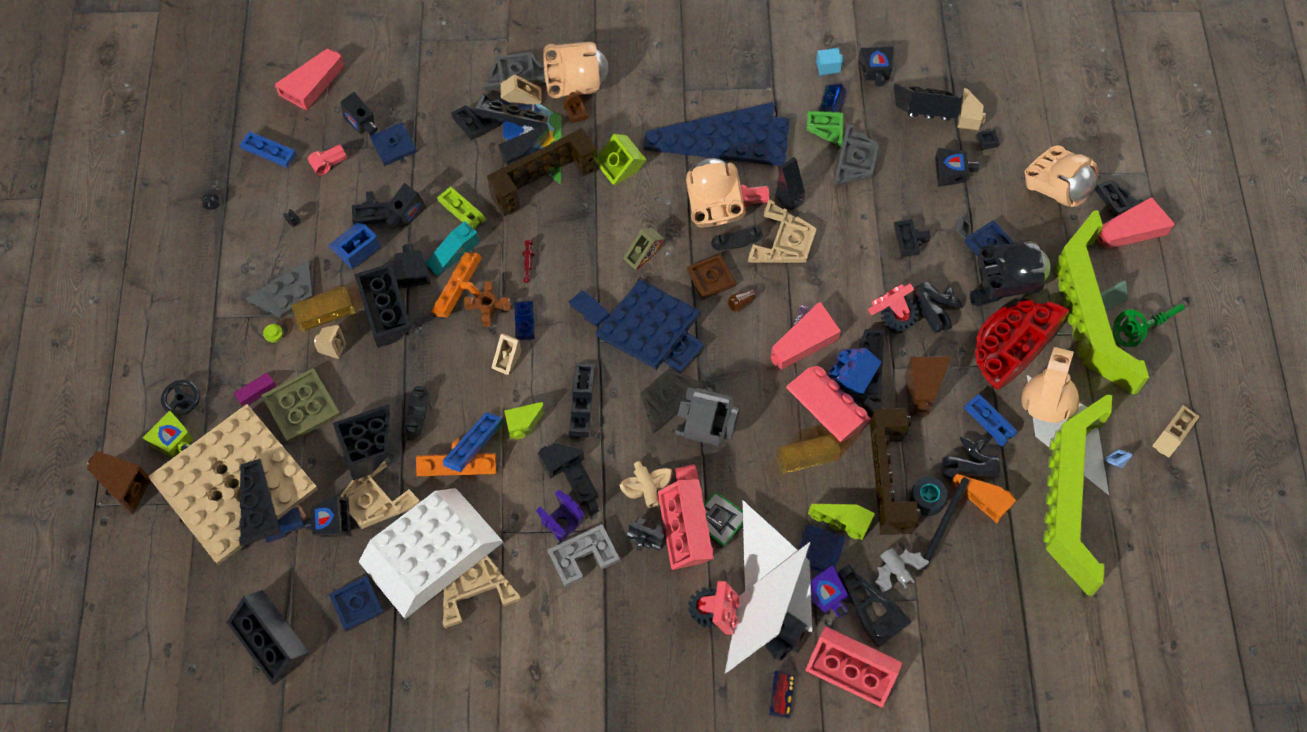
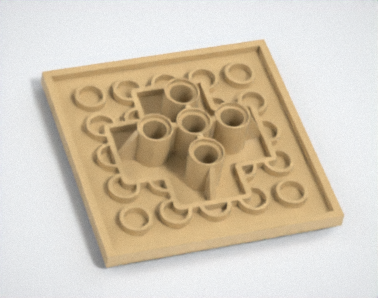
M248 404L148 476L218 566L243 547L239 544L241 464L261 459L278 520L318 490L316 485ZM235 484H239L236 488L232 489ZM219 496H222L220 500L215 501Z

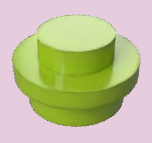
M270 324L263 331L264 338L273 343L278 342L283 335L282 328L277 324Z

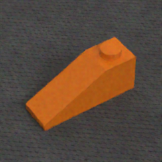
M957 474L951 483L957 488L962 477L969 479L970 482L964 495L996 523L1003 518L1016 502L1014 496L1009 491Z

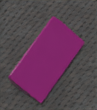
M265 373L234 392V395L243 407L246 404H252L260 399L262 394L277 386L269 374Z

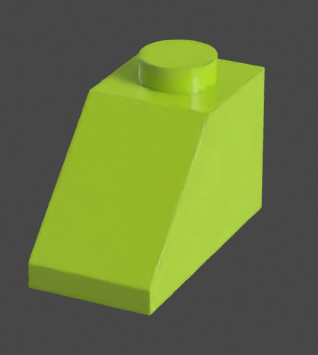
M543 402L504 410L510 439H522L531 434L544 415Z

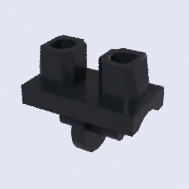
M640 517L635 522L631 521L627 538L632 539V542L638 544L636 550L641 551L643 547L660 551L664 540L665 528L659 525H655L653 530L647 528L648 522Z

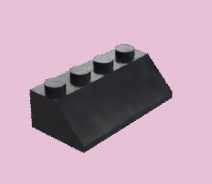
M391 263L354 274L377 348L397 342L411 329V325Z
M263 590L243 596L227 621L229 627L272 685H275L299 667L309 654L307 648Z

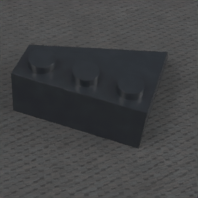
M894 83L896 107L907 112L908 116L918 117V114H922L925 118L934 119L935 116H939L940 119L951 121V118L958 119L962 97L949 91L931 88L923 90V88L913 85L907 88L900 83Z
M389 404L333 423L338 443L353 481L373 474L389 456Z

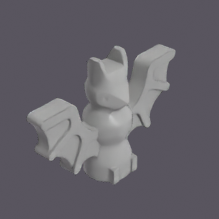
M891 548L880 556L886 564L883 567L877 568L879 578L875 583L880 587V592L884 594L892 587L890 574L893 573L897 575L898 581L906 589V583L909 581L915 583V581L905 569L904 564H910L917 570H920L928 565L929 561L923 559L920 552L912 554L905 549L903 554L897 555L894 548Z

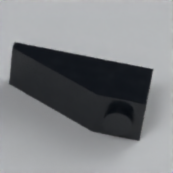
M548 124L498 144L500 155L506 166L537 151L550 136Z
M795 157L780 166L776 197L789 211L794 207L798 208L801 206L805 195V189Z

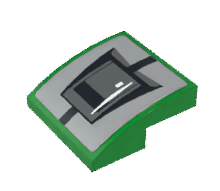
M713 492L704 503L709 536L721 547H725L743 524V511L720 494Z

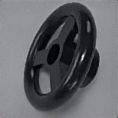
M177 380L170 383L161 395L163 409L167 413L171 411L175 416L190 413L196 408L200 400L198 387L188 380ZM180 386L190 387L194 392V396L182 392ZM174 388L176 393L174 400L168 405L167 396Z

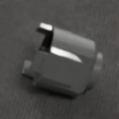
M687 388L686 399L691 400V402L681 401L677 415L687 419L686 424H679L675 434L715 446L723 444L724 439L731 441L740 408L733 406L734 400L732 397L700 388Z

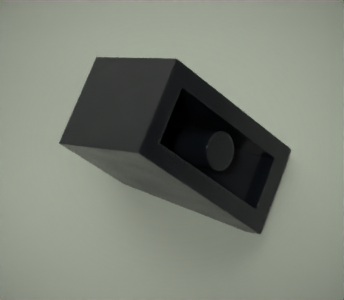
M554 443L542 447L540 452H538V459L551 479L562 473L564 469L583 461L584 452L579 448Z

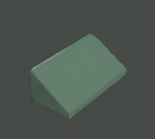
M1122 281L1100 293L1106 311L1127 301L1126 281Z

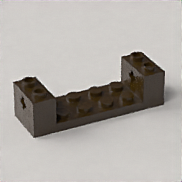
M581 128L487 175L490 195L504 216L513 214L520 209L518 189L529 182L536 181L545 174L552 173L554 169L565 166L573 161L582 176L593 173L598 169L597 148L584 129Z
M906 408L874 409L870 421L880 535L912 534L915 527H918V521L921 520V510L917 508V502H894L895 493L890 487V483L893 482L892 471H889L888 464H891V454L887 452L886 446L889 445V442L903 441L904 436L908 434V427L911 426V417L907 415Z

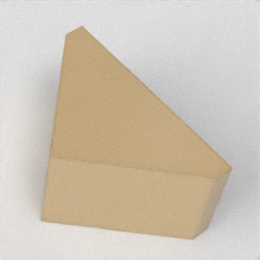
M502 333L491 368L509 375L522 352L520 340Z

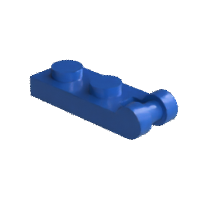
M980 394L965 405L964 409L995 438V441L1000 446H1004L1009 438L1017 435L1016 429ZM1000 428L1005 431L1003 434L999 431Z

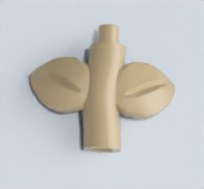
M641 461L635 462V477L624 479L620 483V488L629 498L635 499L644 494L647 508L656 507L660 504L657 491L664 489L670 484L673 473L672 469L659 468L649 474L647 468L642 466Z

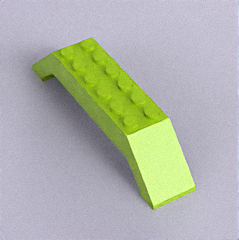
M1095 210L1063 248L1054 265V273L1058 276L1059 290L1064 296L1063 305L1069 309L1068 322L1072 325L1073 339L1077 342L1078 357L1082 359L1083 365L1128 392L1138 394L1149 379L1144 360H1137L1116 346L1087 250L1089 245L1094 244L1103 227L1099 211Z
M1112 395L1104 396L1064 422L1059 430L1055 431L1054 438H1051L1049 443L1052 456L1048 460V468H1051V474L1048 475L1047 486H1050V491L1046 495V504L1049 506L1048 511L1045 513L1044 522L1047 523V530L1044 531L1043 542H1046V550L1081 589L1091 596L1103 585L1104 564L1099 563L1080 541L1086 435L1095 428L1101 429L1112 411Z

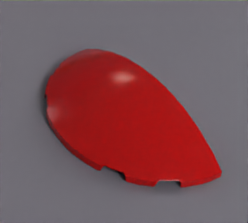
M1028 300L1018 302L1016 306L1010 308L1005 306L993 313L980 328L975 349L976 362L987 382L999 390L1022 373L1054 336L1068 315L1069 309L1051 302L1041 304Z

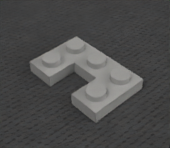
M602 524L547 550L564 587L583 579L576 560L593 553L601 570L620 561Z

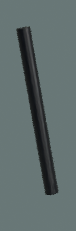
M962 477L923 557L929 563L970 482L965 477Z

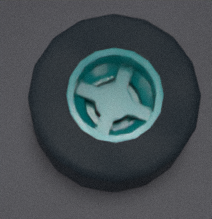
M924 477L918 480L912 487L909 500L910 502H917V508H920L921 515L934 516L943 509L947 502V488L937 478Z

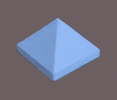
M1118 449L1105 457L1104 461L1123 468L1132 457V453Z

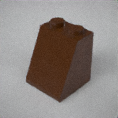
M950 356L910 358L905 372L909 415H915L916 417L929 415L949 365Z
M95 451L94 455L88 460L87 469L129 514L133 515L151 480L140 465Z

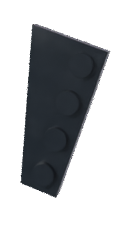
M482 93L475 111L476 115H480L483 118H493L500 122H511L518 126L525 125L533 129L543 126L548 122V115L530 109L521 110L519 105L513 103L511 105L504 104L503 100L499 98L492 100L485 93Z
M865 329L859 348H867L881 361V364L864 393L851 394L847 391L844 393L849 394L853 401H865L869 398L873 402H881L884 329Z
M261 459L241 464L239 544L244 546L280 534L281 530Z

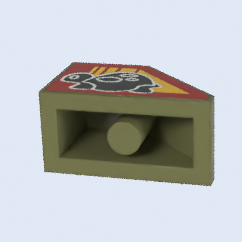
M653 228L641 229L623 259L635 270H638L656 254L665 239Z

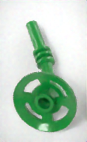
M1180 303L1164 313L1160 312L1152 316V319L1148 321L1137 310H1125L1114 320L1113 336L1124 347H1136L1146 338L1148 328L1160 326V324L1167 322V319L1185 310V307ZM1126 316H1129V318H1127V319L1123 322V324H1122V326H1121V325H1120L1121 321H1122ZM1136 316H1138L1143 323L1140 324V322L1136 320ZM1120 332H1124V334L1129 338L1128 342L1123 340V338L1120 335Z

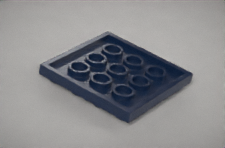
M640 279L595 334L599 339L657 370L700 317L701 312Z

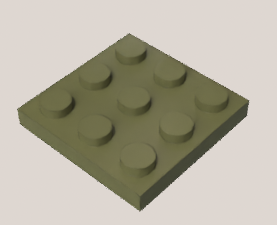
M314 368L261 395L288 444L341 416Z

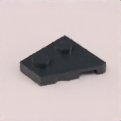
M467 105L451 112L453 120L471 140L500 125L497 119L493 121L476 115L475 110Z
M1113 180L1098 184L1095 188V191L1115 217L1144 202L1141 198L1138 201L1129 195L1130 191L1120 187Z

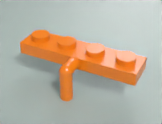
M465 252L461 257L459 264L431 310L434 316L448 318L464 289H468L477 299L482 294L472 282H469L482 259L478 253Z
M456 438L453 441L452 450L461 441V439ZM496 453L476 454L461 473L444 466L443 460L447 455L416 456L417 476L497 473Z

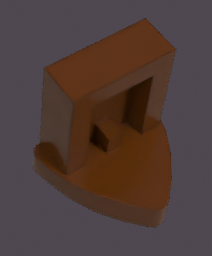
M574 92L567 96L563 104L570 123L588 119L582 97Z

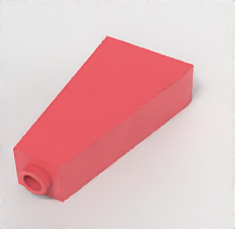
M324 50L275 84L279 96L308 110L344 68L342 56L336 51Z
M1151 197L1103 224L1096 239L1105 249H1110L1168 235L1175 224Z
M821 302L817 303L772 347L771 360L774 365H778L780 370L839 340L841 331Z

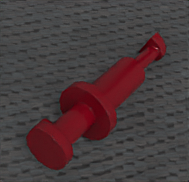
M531 240L524 241L526 250L522 252V256L525 257V283L530 281L529 271L532 269V257L535 256V253L531 251V246L533 245Z

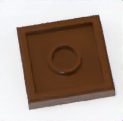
M721 254L687 267V272L702 300L736 287V282Z

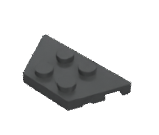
M531 52L496 56L494 66L489 72L488 81L484 84L485 91L501 89V83L514 74L533 84L545 83L543 65L535 59Z
M847 124L834 180L835 185L869 179L873 176L879 144L868 139L862 132L859 134L854 131L850 124Z
M306 260L246 297L247 302L260 307L261 310L271 312L274 316L281 319L313 299L309 262Z

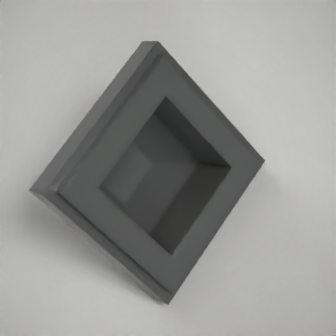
M960 215L953 231L965 239L970 235L971 224Z

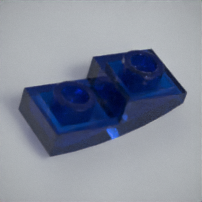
M533 301L514 302L516 339H535Z

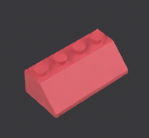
M813 366L806 369L786 387L840 442L857 436L871 420L867 412L862 407H859L849 394L844 393L840 389L839 384L831 380L821 367Z
M678 480L658 491L671 570L703 564L714 559L699 480Z
M825 626L805 671L883 708L898 676L902 662Z

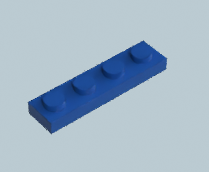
M485 412L443 460L444 466L461 473L501 427L503 418Z

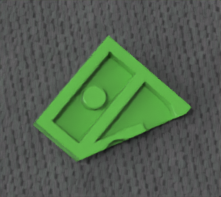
M808 111L807 131L842 147L843 113Z

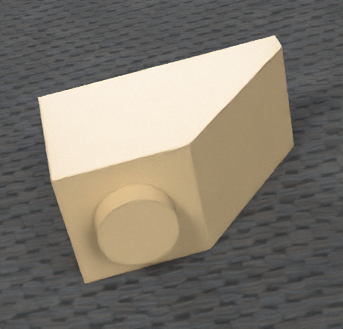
M514 74L501 83V98L516 105L540 104L541 88Z
M964 88L961 96L958 128L979 131L980 125L985 122L986 113H983L984 106L968 89Z
M333 325L321 329L320 333L315 336L314 345L318 353L339 359L346 345V340L340 326Z

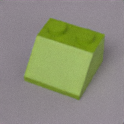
M613 134L597 155L599 168L613 185H617L636 174L647 161L629 137L620 134Z

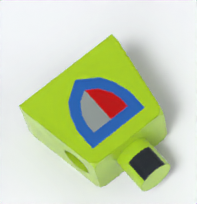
M171 411L143 437L150 447L170 458H174L189 447L193 440L189 432Z

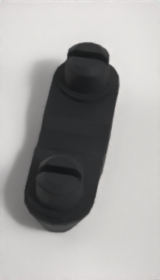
M755 226L735 233L720 234L712 239L711 245L717 251L737 249L760 241L763 233L760 227Z
M420 385L413 388L410 396L404 426V433L408 438H416L420 435L425 419L428 391Z

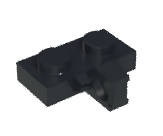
M373 191L366 192V202H362L361 205H352L353 225L356 223L385 222L390 217V211L387 208L389 203H379V201H375Z
M912 219L894 222L901 257L919 255V246L930 241L929 230L919 231V229H915Z

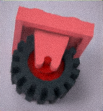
M911 283L906 286L900 284L871 302L873 306L868 308L869 313L873 315L881 311V314H884L881 317L882 321H886L884 325H889L888 329H894L895 332L911 328L916 323L914 321L918 320L916 314L919 312L918 310L915 311L917 305H912L914 301L912 299L908 300V297L905 295L913 291L914 288Z
M718 581L717 590H713L711 587H708L707 590L703 587L701 588L702 592L699 590L695 591L697 595H692L690 598L693 601L688 602L690 616L702 627L712 628L713 624L715 627L718 626L725 634L733 635L734 628L737 627L736 610L740 605L738 594L725 581Z

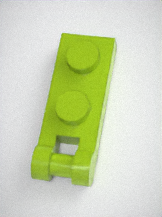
M451 186L437 197L438 202L462 223L466 221L474 230L479 223L482 224L486 221L485 216ZM473 215L475 218L470 220L469 217Z

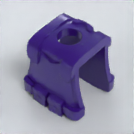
M558 490L555 492L560 506L551 515L539 507L537 515L541 517L543 526L548 528L559 542H562L581 525L584 513L577 503L572 501L570 496ZM564 518L568 521L566 527L561 528L557 520Z

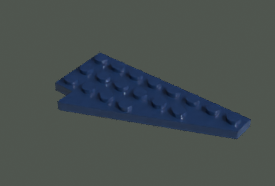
M771 102L646 131L643 150L781 166L786 160L790 118L773 116L775 103Z

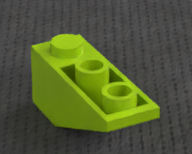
M811 504L808 512L814 520L824 521L831 528L842 530L848 533L851 538L861 540L864 539L875 513L856 504Z

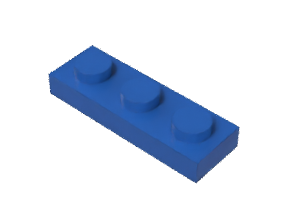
M250 131L240 143L241 149L288 168L296 156L295 150Z

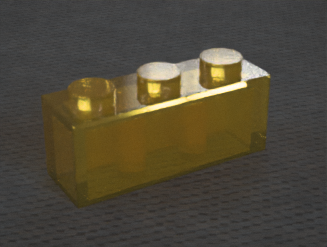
M345 286L335 288L324 294H317L313 298L300 300L291 305L301 332L355 314Z
M831 434L778 447L776 457L781 473L784 474L836 461L839 459L841 450L837 438Z

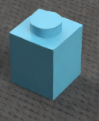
M838 48L817 52L816 63L819 74L840 73L844 59L843 55H840Z

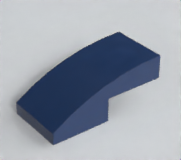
M583 290L569 301L572 308L583 314L584 319L596 327L610 316L609 312Z
M298 507L293 508L278 520L281 533L265 539L268 543L287 537L286 533L305 528L300 509Z

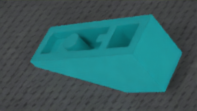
M464 221L450 232L427 260L426 266L438 277L461 259L465 252L471 251L479 244L477 232Z

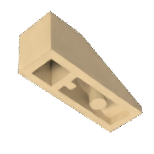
M1183 405L1153 444V447L1159 453L1169 458L1200 416Z

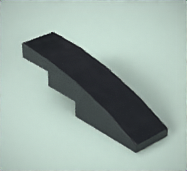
M576 363L569 428L570 437H589L595 364Z

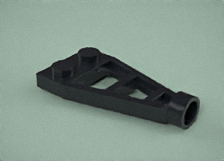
M850 564L837 573L843 582L865 632L878 648L911 624V621L897 604L857 574ZM860 586L864 587L871 594V598L864 603H861L855 594V589ZM873 602L879 603L887 611V614L877 622L872 621L867 612V606Z

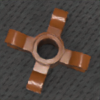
M484 281V293L480 294L478 299L472 297L464 298L465 310L480 309L483 327L491 326V315L497 309L509 311L511 308L510 298L495 299L492 281Z

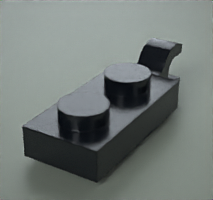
M580 462L564 469V475L580 506L587 504L592 515L598 513L599 507L595 501L598 498V493L582 463Z

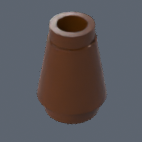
M752 289L731 295L727 303L733 312H740L756 299V295Z

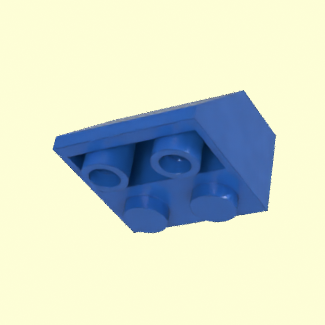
M360 223L354 224L328 245L352 270L381 248L377 236L366 225Z
M867 348L843 349L838 354V359L834 366L829 369L828 377L836 381L841 389L851 394L864 393L881 361Z

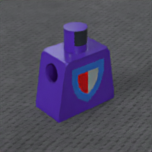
M832 565L810 581L811 600L825 614L833 610L840 619L849 612L843 604V601L849 597Z

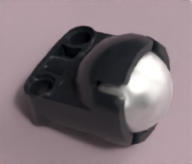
M1025 240L993 247L983 246L979 250L977 262L979 275L984 291L989 299L999 300L1003 297L1034 294L1043 290L1045 280L1050 273V261L1037 242Z

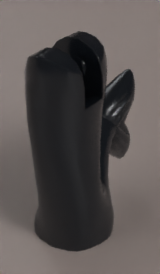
M925 282L916 286L912 291L918 309L934 333H940L942 330L947 331L952 328L949 315L935 304H947L950 307L963 308L960 300L954 296L951 286H947L942 294L931 282Z
M960 437L964 448L973 461L959 456H945L942 458L943 466L958 467L943 470L944 478L954 479L957 474L972 479L999 477L1000 462L998 456L984 455L980 452L988 442L987 440L982 439L973 442L966 437Z

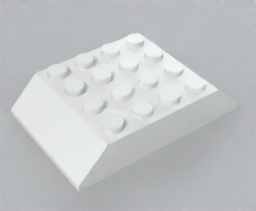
M456 488L437 490L372 538L365 548L359 563L404 619H406L501 545L503 541Z

